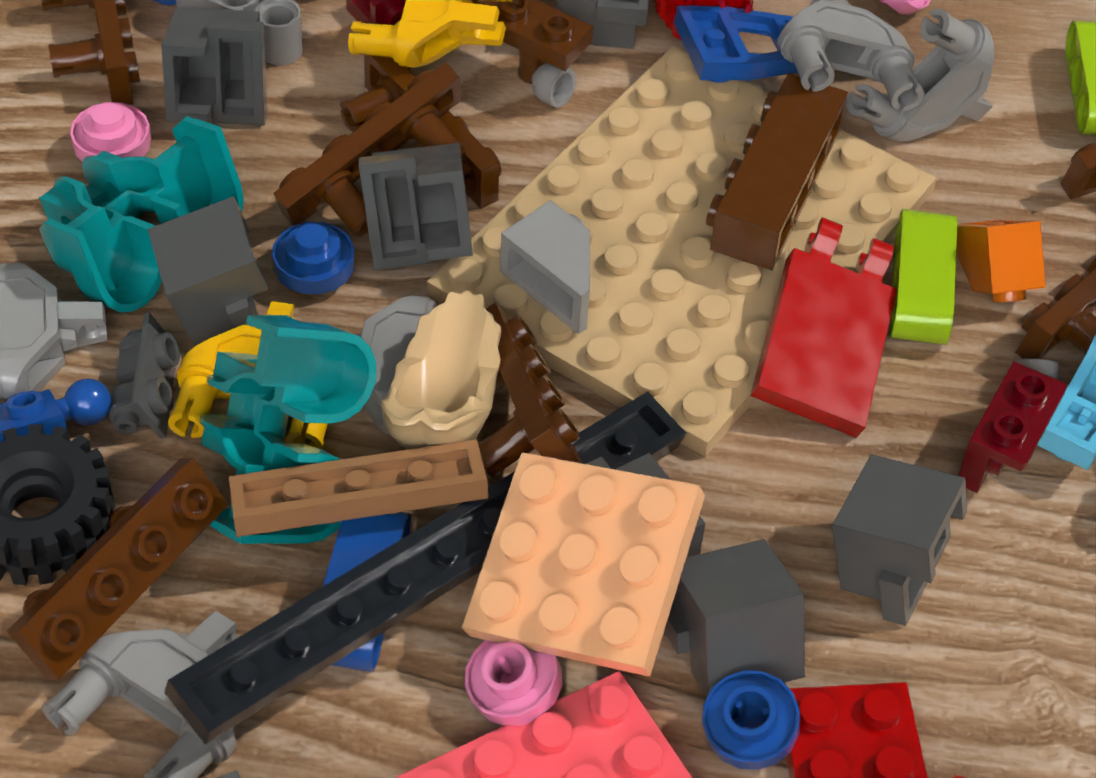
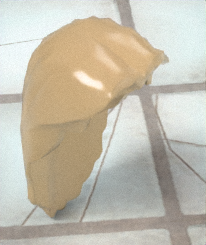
M469 290L461 294L451 291L448 293L444 303L436 306L430 313L419 318L415 336L409 342L404 358L396 364L395 376L390 389L382 397L383 400L381 402L387 431L400 447L408 450L475 440L492 408L496 377L501 362L498 349L501 327L494 321L493 315L485 309L483 294L473 295Z

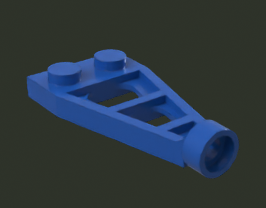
M677 6L674 24L700 80L725 83L729 80H755L787 75L788 73H798L795 64L783 57L777 44L780 33L794 16L751 10V13H745L744 9L726 6L725 9L720 8V6ZM738 32L769 36L777 51L762 54L748 53Z

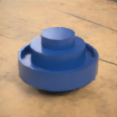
M305 222L293 225L282 232L273 244V270L278 281L290 290L302 294H323L334 291L345 284L354 272V245L349 235L342 229L325 222Z
M743 670L726 676L711 689L703 704L702 724L710 748L722 761L739 769L760 770L777 764L792 751L799 737L800 712L793 692L781 679L764 671Z

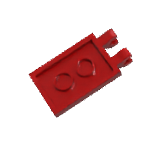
M822 217L819 221L817 232L809 234L805 250L793 248L786 258L750 396L857 438L866 428L897 291L896 288L882 283L893 255L894 246L872 238L868 253L862 252L859 255L855 272L830 262L839 242L843 225Z

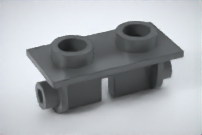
M149 312L144 314L142 330H131L120 341L116 378L121 384L114 386L109 420L113 423L114 430L121 434H132L136 432L137 427L149 425L160 438H165L169 412L174 406L172 389L175 366L179 364L180 352L173 335L165 332Z

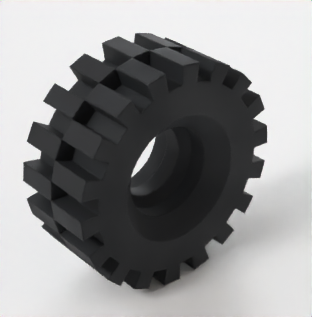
M42 424L29 425V434L17 436L16 429L13 427L2 431L4 441L0 442V581L6 571L10 572L13 584L27 585L28 575H38L40 585L53 583L52 572L61 569L66 572L109 530L108 523L111 514L115 510L108 468L107 466L105 467L103 456L98 448L91 451L89 440L81 434H78L70 441L67 428L55 426L52 434L47 435L44 434ZM47 497L59 501L53 510L39 517L20 518L11 514L18 505L29 499Z

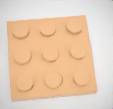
M521 452L462 625L463 630L470 637L497 643L516 642L528 650L650 677L705 498L700 485Z

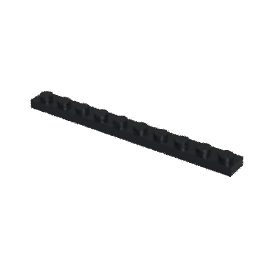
M646 392L579 432L580 439L574 442V446L582 464L589 463L602 456L611 469H616L648 453L655 460L660 459L679 447L686 432L649 392ZM515 471L488 487V499L459 504L171 677L167 681L164 693L202 742L207 744L482 570Z

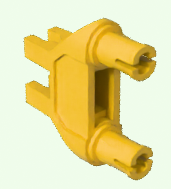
M406 0L402 18L396 25L369 24L353 21L351 30L357 33H349L348 47L352 55L391 57L401 67L416 68L438 60L462 44L502 46L506 27L504 22H497L500 13L497 6L473 4L472 0ZM488 0V1H512V0Z

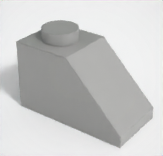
M550 200L501 233L500 272L577 334H580L587 329L590 230L585 227L578 217L568 214Z

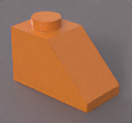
M996 219L957 224L956 253L972 291L992 294L993 302L1001 303L1026 300V290L1046 288L1041 221Z

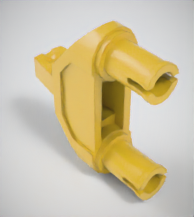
M271 301L266 315H286L295 319L293 317L295 311L294 304ZM241 325L209 338L187 352L177 371V380L181 390L173 413L170 414L168 425L174 433L186 438L190 422L192 421L194 426L191 432V439L203 436L204 427L199 423L200 417L210 414L215 399L230 400L231 394L219 390L206 382L207 376L214 373L217 351L258 355L262 330L249 325ZM293 418L290 429L285 437V443L305 444L306 438H309L310 446L322 450L328 424L304 423Z

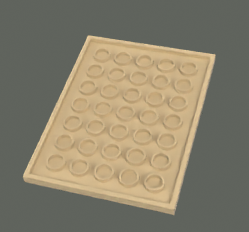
M673 45L471 239L473 256L451 258L427 281V297L442 304L445 302L449 292L453 291L461 294L469 290L473 295L483 294L485 309L496 302L509 319L518 314L534 334L537 343L533 346L543 357L548 367L619 408L649 392L686 432L681 444L706 457L756 399L751 397L750 394L785 261L793 248L804 251L809 234L817 232L819 221L824 217L843 225L839 242L830 262L855 272L859 255L862 252L868 253L872 238L889 244L896 236L900 223L899 215L901 209L919 210L934 192L937 177L841 130L773 271L711 251L713 227L706 225L709 207L716 194L724 196L726 193L725 181L735 158L743 160L745 156L743 155V148L752 124L761 126L763 122L761 121V113L768 93L744 80H729L725 83L700 80L688 53ZM550 200L568 214L578 217L585 227L590 230L587 329L580 334H577L500 272L501 233Z

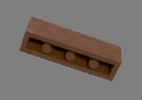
M788 73L778 93L774 91L768 93L761 113V121H763L761 126L752 124L743 148V155H745L743 160L737 158L733 160L725 181L726 193L724 196L716 194L709 207L706 225L713 227L711 251L773 271L841 131L848 91L828 86L820 91H812V86H810L809 90H806L800 82V76Z

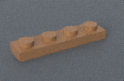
M477 439L229 476L233 519L237 537L488 499L487 477Z

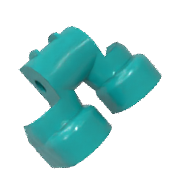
M186 116L172 128L176 143L155 159L140 156L123 158L102 151L96 156H87L83 159L82 169L88 184L87 186L67 176L58 177L55 179L54 187L39 197L48 218L39 228L48 252L59 268L73 274L77 286L87 298L95 302H102L104 306L118 312H134L145 306L157 293L162 279L148 233V229L155 225L137 219L143 213H156L159 223L162 224L233 196L241 212L243 211L244 197L242 185L220 126Z
M247 315L246 324L262 330L258 355L217 351L214 373L207 376L206 382L219 390L231 393L227 415L208 414L200 417L199 423L204 427L201 445L224 456L230 465L237 469L236 475L340 460L338 457L317 447L300 443H284L288 416L304 423L331 424L346 421L358 413L370 398L376 382L377 363L371 347L360 336L327 324L301 322L286 315ZM231 502V507L225 508L211 523L210 527L239 544H301L324 540L339 529L341 521L237 537Z

